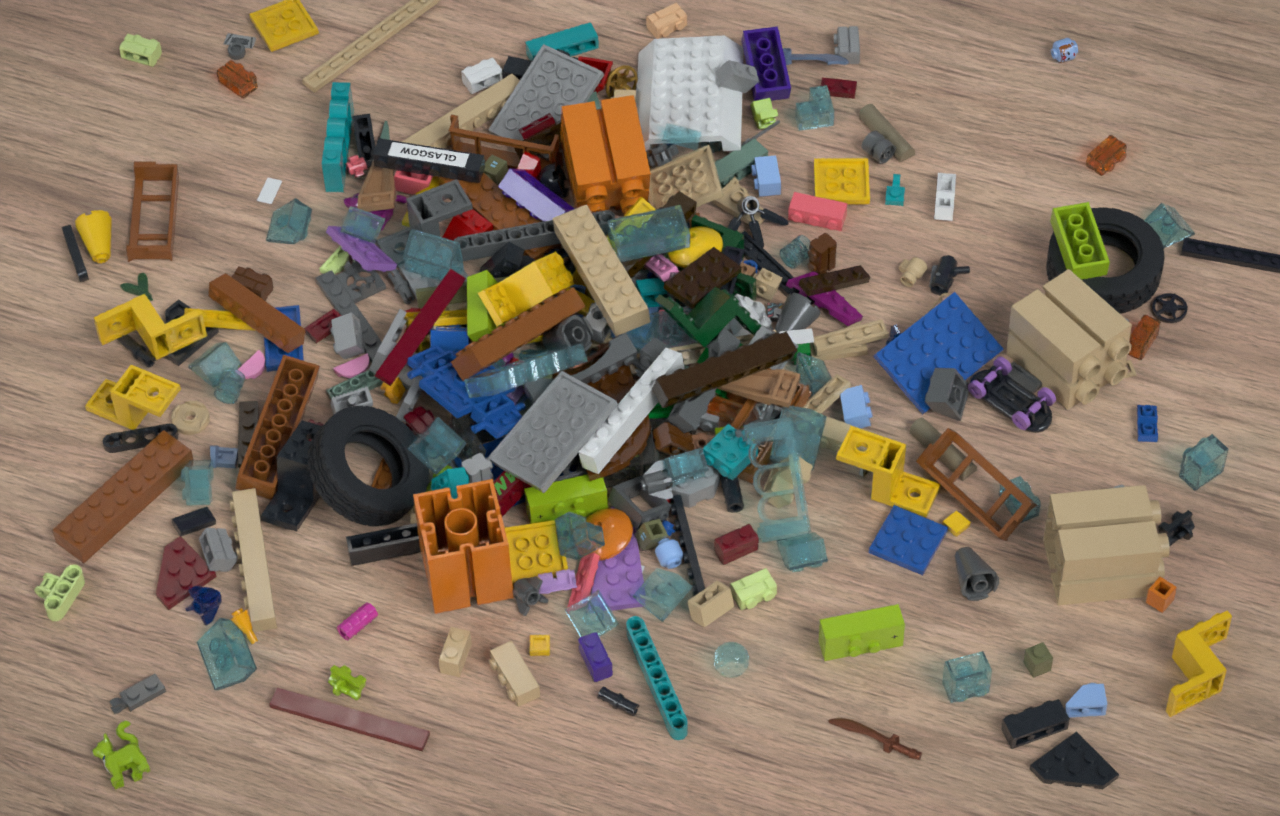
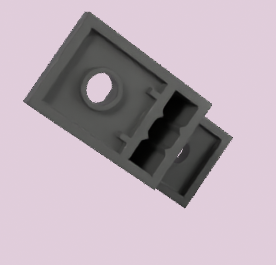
M457 179L407 198L410 227L376 240L377 246L397 264L396 268H399L398 265L441 250L439 222L473 209L471 201ZM445 199L452 200L451 202H444ZM398 247H403V248H405L404 250H401V251L396 250Z

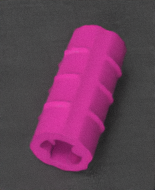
M366 602L353 614L351 613L346 620H343L336 627L337 631L343 639L349 641L360 630L364 629L366 625L371 623L378 616V612L371 603Z

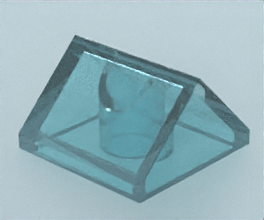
M1161 203L1144 220L1157 232L1164 248L1184 240V237L1189 238L1195 235V232L1178 211L1164 203Z
M350 206L342 219L340 232L375 244L385 218Z
M227 342L214 344L189 364L188 368L215 388L240 368L242 364Z
M800 352L797 354L796 372L800 374L802 384L809 385V391L812 392L809 398H811L832 377L824 361Z
M599 589L565 609L580 637L597 632L600 637L619 624Z

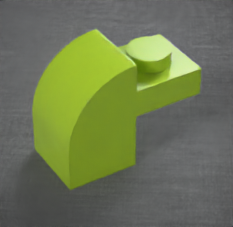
M770 98L753 101L750 104L758 129L767 128L776 122L775 118L778 117L777 109H773Z

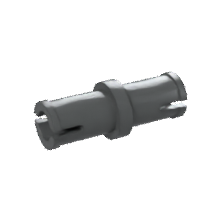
M392 270L394 276L389 272L388 277L394 284L395 291L400 294L405 304L412 303L409 298L414 301L415 296L408 288V282L402 278L399 270Z

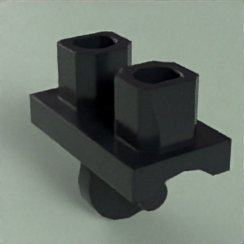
M1187 510L1184 514L1177 511L1172 515V523L1163 522L1158 526L1159 534H1167L1169 546L1182 538L1190 540L1193 537L1192 530L1195 525L1192 521L1193 514L1191 511Z

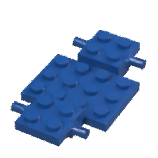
M435 345L408 358L407 364L413 369L407 373L408 378L412 380L417 376H422L423 379L419 381V387L456 418L471 412V418L478 423L471 427L472 432L477 433L481 430H486L498 439L508 434L523 417L519 412L526 408L525 404L520 402L514 405V402L506 396L515 391L516 385L492 365L462 381L451 361L457 358L455 354L460 351L459 349L444 351L438 345Z

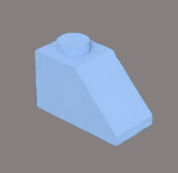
M1104 683L1083 685L1065 705V711L1069 718L1106 715L1107 699Z

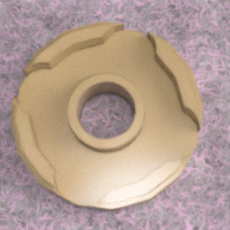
M186 401L185 404H179L172 411L171 420L179 433L194 435L200 433L208 426L210 415L203 403ZM187 416H195V418L192 420L186 419Z

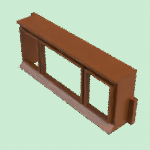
M451 114L450 116L451 125L448 131H450L452 150L484 155L485 162L491 155L507 161L508 169L518 168L520 159L517 153L481 146V141L523 149V153L525 151L528 153L535 151L549 154V161L538 157L541 162V170L557 162V165H561V167L564 166L563 150H560L559 135L555 134L551 146L459 129L458 115ZM460 137L473 139L475 145L461 142Z
M134 161L135 185L129 245H126L128 262L133 259H170L173 261L179 186L178 164ZM172 181L171 195H142L143 182ZM142 201H170L168 234H139ZM138 240H167V245H138Z
M798 383L795 391L796 395L792 399L789 408L776 405L786 411L765 444L762 445L755 442L758 444V451L760 452L750 468L746 467L738 475L739 479L753 485L756 484L770 462V457L780 445L779 443L783 441L784 436L788 433L811 396L812 392L809 391V385L806 386ZM747 399L731 426L736 430L741 429L758 401Z
M950 428L945 430L934 445L930 443L916 460L924 470L998 538L1005 541L1008 540L1007 538L1029 512L1038 506L959 433ZM954 442L968 456L948 478L934 464ZM973 460L1006 489L987 513L954 484ZM1012 494L1022 505L1002 528L992 519V516Z

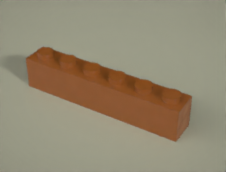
M225 273L209 282L208 297L285 352L289 353L304 344L305 329L228 274Z

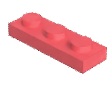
M596 553L584 556L580 560L575 578L577 588L572 589L568 608L573 611L587 606L589 602V595L594 584L593 580L600 558Z

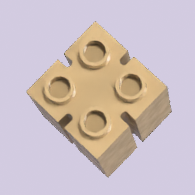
M1068 269L1043 285L1042 288L1046 291L1045 295L1037 289L1011 306L1009 324L1011 331L1008 333L1006 352L1019 366L1042 382V387L1049 388L1055 394L1056 400L1067 410L1079 402L1084 405L1090 403L1098 395L1099 389L1110 383L1114 386L1120 383L1128 372V368L1125 365L1127 355L1132 347L1129 343L1132 324Z
M1146 485L1050 494L1047 518L1051 519H1046L1043 541L1049 569H1057L1055 573H1051L1057 605L1147 597L1148 590L1160 576L1164 578L1163 558L1169 557V540L1166 533H1157L1155 524L1161 523V508L1158 500H1149Z

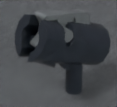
M950 255L941 257L938 265L932 266L929 285L931 292L940 296L943 293H948L954 282L953 277H956L957 274L970 273V267H957V260Z

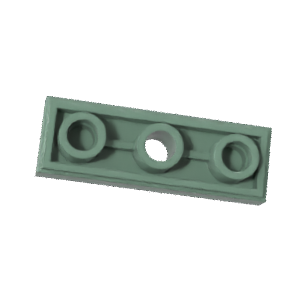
M367 370L327 389L326 394L331 400L336 395L347 394V392H354V390H361V388L368 387L370 391L381 386L383 381L375 377L376 373Z

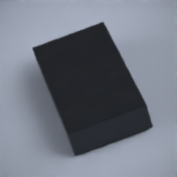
M204 507L172 518V524L181 537L215 525L216 519L209 508Z

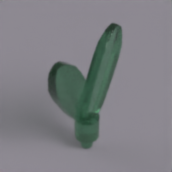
M145 273L138 275V286L130 283L120 285L121 289L125 292L138 296L145 294L150 301H153L152 294L148 291V278Z

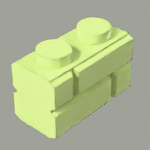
M127 34L119 47L121 58L154 67L157 59L162 54L160 42L155 39L142 38L140 35Z
M767 568L730 583L732 597L740 610L745 608L752 609L757 603L764 600L770 601L777 595V584Z

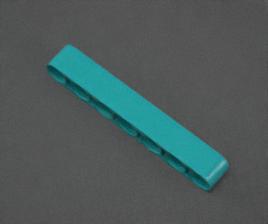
M632 616L626 622L629 643L670 736L674 740H683L688 734L687 717L644 620L638 616Z

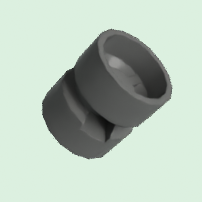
M875 130L870 132L862 142V149L869 155H872L880 164L889 161L896 150V146Z

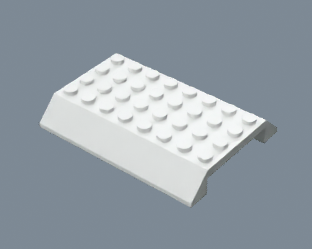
M725 35L654 39L639 52L636 107L646 151L651 149L652 144L722 141L723 151L741 150L742 92L720 87L715 71L728 60L743 64L744 52L742 46Z

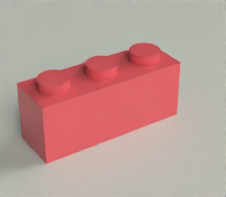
M794 192L788 209V220L842 231L847 216V203Z

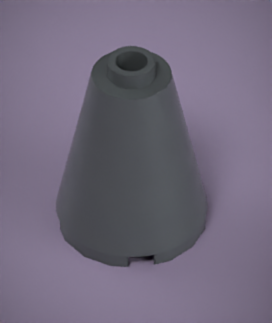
M790 293L786 298L774 330L777 333L780 331L806 329L818 319L820 310L816 305L813 308L808 298L798 293H793L792 295Z
M573 315L547 331L543 335L542 340L545 348L548 350L582 353L587 351L592 345L590 341L591 336H593V330L587 319Z
M960 548L955 553V562L961 593L970 601L986 599L989 597L988 593L992 590L995 592L999 586L997 573L972 548Z

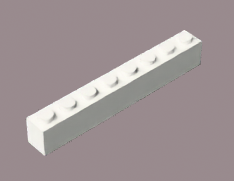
M668 348L661 352L588 442L578 451L582 468L597 474L601 472L659 402L652 390L656 382L655 380L661 375H671L677 369H685L682 353Z

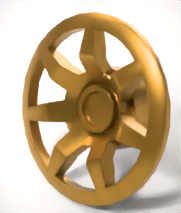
M622 65L610 71L605 86L609 99L614 96V90H623L624 88L626 90L636 89L638 76L635 69L629 65ZM631 70L634 76L626 77ZM634 81L632 88L627 85V82Z

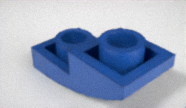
M1137 405L1138 441H1158L1157 406Z

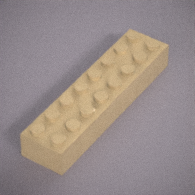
M587 204L552 218L558 239L614 335L619 336L650 323L649 309Z

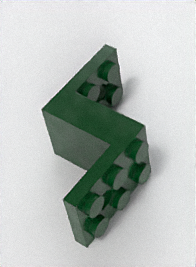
M694 215L691 219V228L707 227L714 229L721 235L723 241L721 252L723 254L726 246L744 249V234L697 215ZM743 273L738 274L733 295L739 294L756 301V279Z
M716 286L687 315L683 312L684 309L669 296L665 298L659 295L655 299L684 332L704 348L733 318L754 336L761 327L757 320L750 317V312L738 304L739 300L733 294H729L725 289L721 291Z

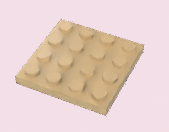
M709 145L672 159V161L663 166L650 168L649 202L656 209L652 213L653 216L678 191L697 202L696 207L724 196L713 153Z

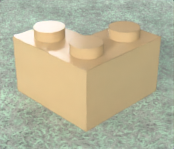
M795 453L772 467L761 497L778 509L789 505L794 499L793 493L795 489L809 481L813 466Z

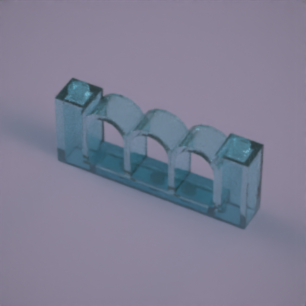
M583 343L558 346L464 379L469 398L491 396L521 386L526 382L534 381L549 374L588 362Z
M787 417L744 425V430L741 431L743 442L746 441L747 445H751L749 448L750 462L759 468L754 474L753 485L755 490L763 495L757 508L759 517L764 521L759 523L760 527L757 528L759 539L766 543L812 535L793 418ZM786 439L788 462L761 465L757 461L756 450L761 444ZM790 467L794 489L767 493L761 488L760 478L764 472ZM795 494L797 517L771 520L766 516L764 506L769 499Z

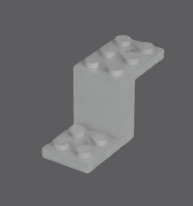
M399 309L369 368L370 371L376 373L397 344L395 342L398 340L406 323L404 317L407 312ZM408 364L405 365L398 375L405 389L409 390L396 415L401 422L404 415L412 412L423 390L419 387V381L423 379L422 376H417L412 380L408 378L407 373L413 370Z

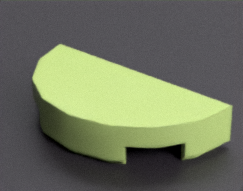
M339 246L319 268L320 273L324 274L332 270L336 274L343 271L346 262L349 261L348 252Z

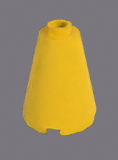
M103 210L91 211V214L87 216L85 213L81 214L75 220V226L92 260L99 264L107 262L111 257V216L107 211Z

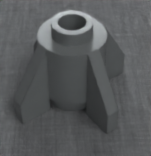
M663 459L655 461L642 475L643 480H640L642 491H646L649 495L669 499L673 498L671 488L666 489V487L670 486L672 480L666 471H661L665 469Z
M539 577L522 578L513 585V594L515 595L519 612L523 616H527L530 610L528 605H535L538 601L548 603L549 601L545 596L539 594V589L543 582Z

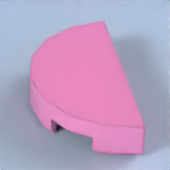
M258 350L234 373V378L243 380L255 379L260 376L265 370L263 353Z
M368 353L334 367L335 374L339 377L342 376L350 379L365 372L370 365Z

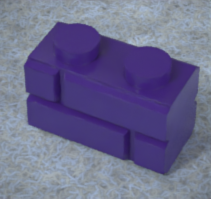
M594 632L578 639L579 652L593 681L598 682L613 676L612 662L598 633Z

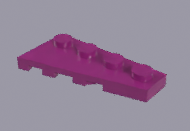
M810 272L789 279L786 286L791 289L793 287L798 289L800 295L807 297V294L798 285L800 279L819 274ZM835 290L808 296L815 301L814 304L816 306L828 309V314L847 326L855 324L863 318L856 308Z

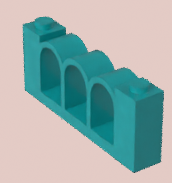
M332 82L329 118L327 120V137H325L321 163L326 192H344L347 172L345 163L348 162L353 125L352 116H354L351 84L349 82Z

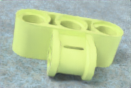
M73 564L67 566L60 577L45 573L41 584L34 589L39 597L45 599L44 607L50 620H61L85 584L82 569L80 566Z

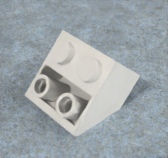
M739 294L735 295L739 300L738 304L750 312L752 319L757 320L761 326L763 325L773 330L772 322L767 317L765 306L761 302H756L749 297ZM735 318L729 322L734 336L751 334Z

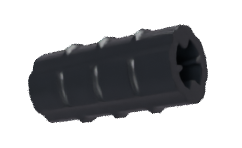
M721 475V487L727 511L731 513L740 512L744 509V503L738 476L732 481L730 478Z

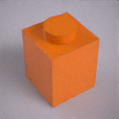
M1160 576L1149 588L1146 603L1163 613L1174 601L1177 587Z

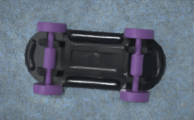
M999 356L994 360V365L990 369L980 371L971 378L968 384L969 392L975 398L982 399L1009 418L1019 429L1039 433L1045 431L1051 425L1053 417L1049 406L1056 402L1055 394L1049 388L1043 387L1038 391V396H1036L1008 377L1007 374L1012 371V366L1004 357Z

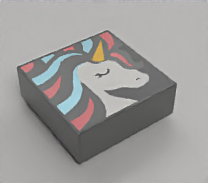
M767 303V317L771 322L778 321L784 303Z

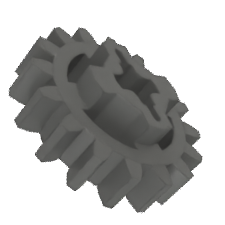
M666 143L659 144L647 150L649 166L653 168L660 167L672 161V156L679 153L676 144L669 146Z

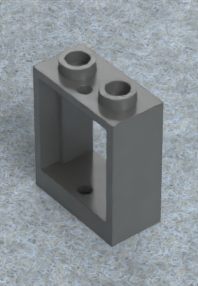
M642 475L613 486L608 499L616 509L623 511L630 518L632 526L636 530L645 522L660 519L663 522V520L668 518L671 504L666 499L647 494L646 491H642L640 480H643ZM640 495L652 509L642 512L632 502L631 498Z

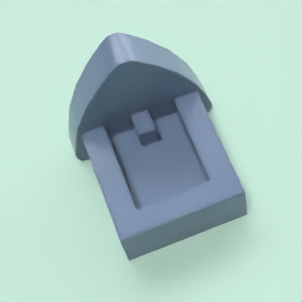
M211 445L210 458L212 468L236 469L238 448Z

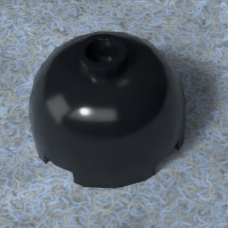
M557 162L545 166L539 173V182L560 198L568 197L569 189H565L564 180L567 179L561 165H557Z

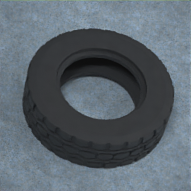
M1091 208L1103 244L1117 247L1126 252L1133 260L1135 266L1121 276H1099L1082 279V281L1118 313L1129 312L1150 300L1159 287L1165 259L1162 241L1157 232L1137 215L1135 216L1130 212L1116 208ZM1054 231L1049 242L1046 262L1049 281L1067 270Z
M350 406L339 410L317 431L310 442L307 463L311 480L317 492L329 507L352 522L375 527L393 524L403 518L413 508V494L423 493L427 490L429 466L421 443L407 425L384 410L370 406ZM359 443L378 452L390 468L392 475L391 488H374L358 479L347 463L345 457L346 444Z

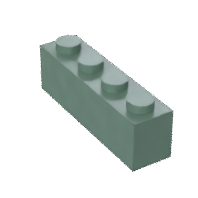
M755 138L741 146V150L731 151L727 156L715 162L722 189L734 177L740 181L751 174V165H754L755 157L768 156V150Z

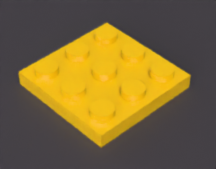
M284 0L249 14L251 21L271 52L319 34L317 26L300 0Z
M814 158L815 196L847 204H870L868 158Z
M559 519L505 528L509 544L512 585L519 579L537 577L538 574L552 572L553 578H557L556 571L568 569Z

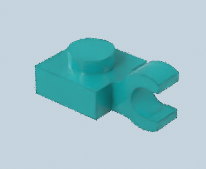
M893 174L892 186H887L885 205L903 206L905 187H900L901 174Z

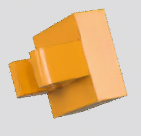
M399 377L396 378L391 386L383 382L380 387L381 390H385L384 396L388 397L391 403L394 404L399 403L406 390Z

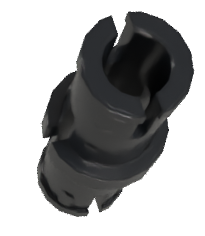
M604 686L600 689L598 693L601 694L598 695L599 699L608 702L615 709L619 708L631 716H635L639 704L628 700L623 694H617Z

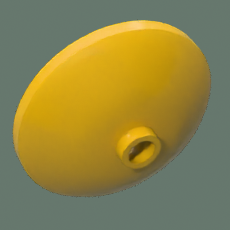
M707 227L686 229L677 234L668 246L669 258L676 266L686 268L713 247L722 251V237L717 231Z

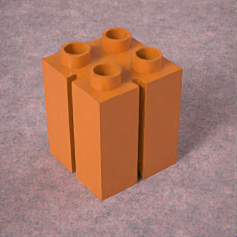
M634 95L601 100V109H596L595 101L561 106V143L575 209L587 204L591 213L609 210L610 207L614 206L615 210L621 209L622 213L626 214L640 197H643L648 202L651 173Z
M493 479L456 486L458 497L456 499L451 498L450 488L413 494L420 550L435 614L471 607L470 597H476L477 605L514 598L509 544L502 515L500 514Z

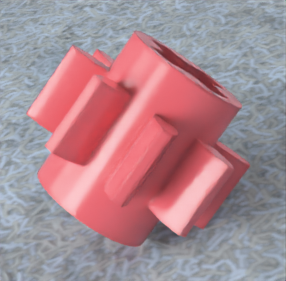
M358 155L349 157V162L345 163L348 174L350 176L354 175L355 178L365 175L364 170H367V165L364 158H359Z

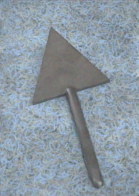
M777 120L776 122H774L773 124H771L770 126H768L752 138H748L745 142L741 144V146L745 145L754 138L757 139L758 137H760L761 135H763L764 133L778 125L780 121Z

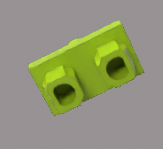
M333 665L330 668L331 675L328 683L334 687L333 694L339 696L341 693H344L357 701L361 697V691L366 685V678L362 675L351 676V670L346 665L340 668Z

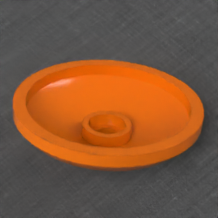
M613 508L599 510L587 517L579 527L576 536L577 547L584 556L596 553L600 556L599 561L613 558L621 553L629 544L633 534L632 522L621 510Z

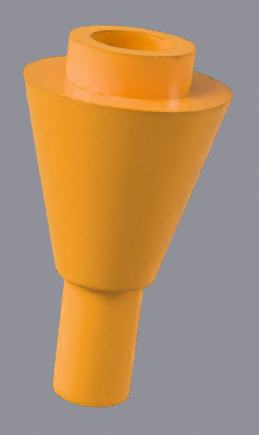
M240 608L231 613L233 617L230 620L246 634L251 645L257 642L258 639L252 630L248 609L243 611Z

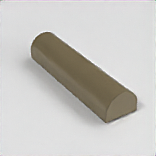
M867 104L861 109L859 118L871 131H878L885 139H888L896 146L894 156L899 162L915 155L914 148L873 104Z
M923 417L917 419L910 428V434L926 448L930 443L934 445L942 435ZM951 444L939 460L954 473L966 456ZM971 462L959 478L962 481L977 471V466Z

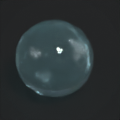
M730 641L717 648L714 653L713 663L721 675L735 678L747 670L749 654L743 645Z

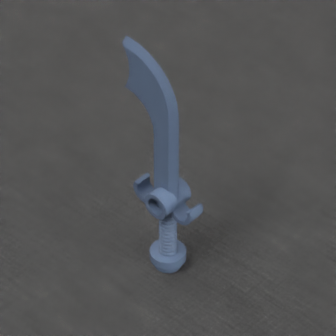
M783 48L786 65L792 64V60H821L828 65L849 64L846 58L834 54H792V49Z

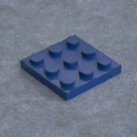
M894 505L872 542L869 553L923 576L944 539L948 527Z

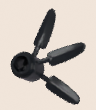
M753 196L743 197L737 203V209L740 212L737 218L734 217L727 228L737 231L741 225L740 219L742 216L750 215L751 222H749L752 236L764 248L760 225L754 219L753 214L759 212L761 213V218L779 225L786 226L789 222L784 217L766 208L760 210L757 198Z

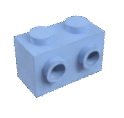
M776 155L755 157L751 170L752 176H756V179H754V189H758L759 197L781 195V180Z
M862 385L847 388L840 394L845 423L858 428L871 426L870 418L873 417L871 407L867 405V403H870L868 391L864 392Z

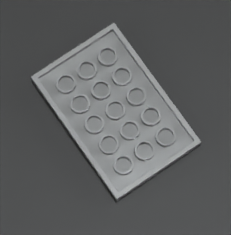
M543 44L488 129L489 133L495 136L523 141L524 139L518 129L548 113L553 116L555 122L560 121L561 106L586 103L603 78L604 73ZM540 153L536 155L547 161L550 160L549 154Z
M561 371L488 458L494 465L540 492L545 493L577 455L578 451L618 406V403L611 397Z

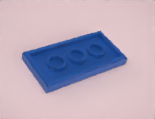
M299 305L276 307L277 310L301 326ZM264 337L267 372L278 370L283 355L304 361L303 345L287 353Z

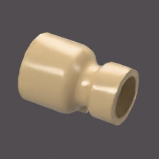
M917 257L912 258L910 261L904 259L898 267L903 273L900 278L901 283L906 287H912L916 279L921 278L927 270L926 263Z

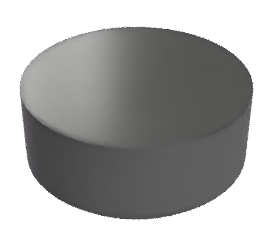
M235 42L228 47V55L231 59L239 60L246 54L245 46L242 43Z

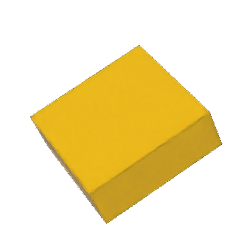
M956 510L943 520L942 525L948 527V530L957 537L970 527L971 522Z
M530 635V656H550V635Z

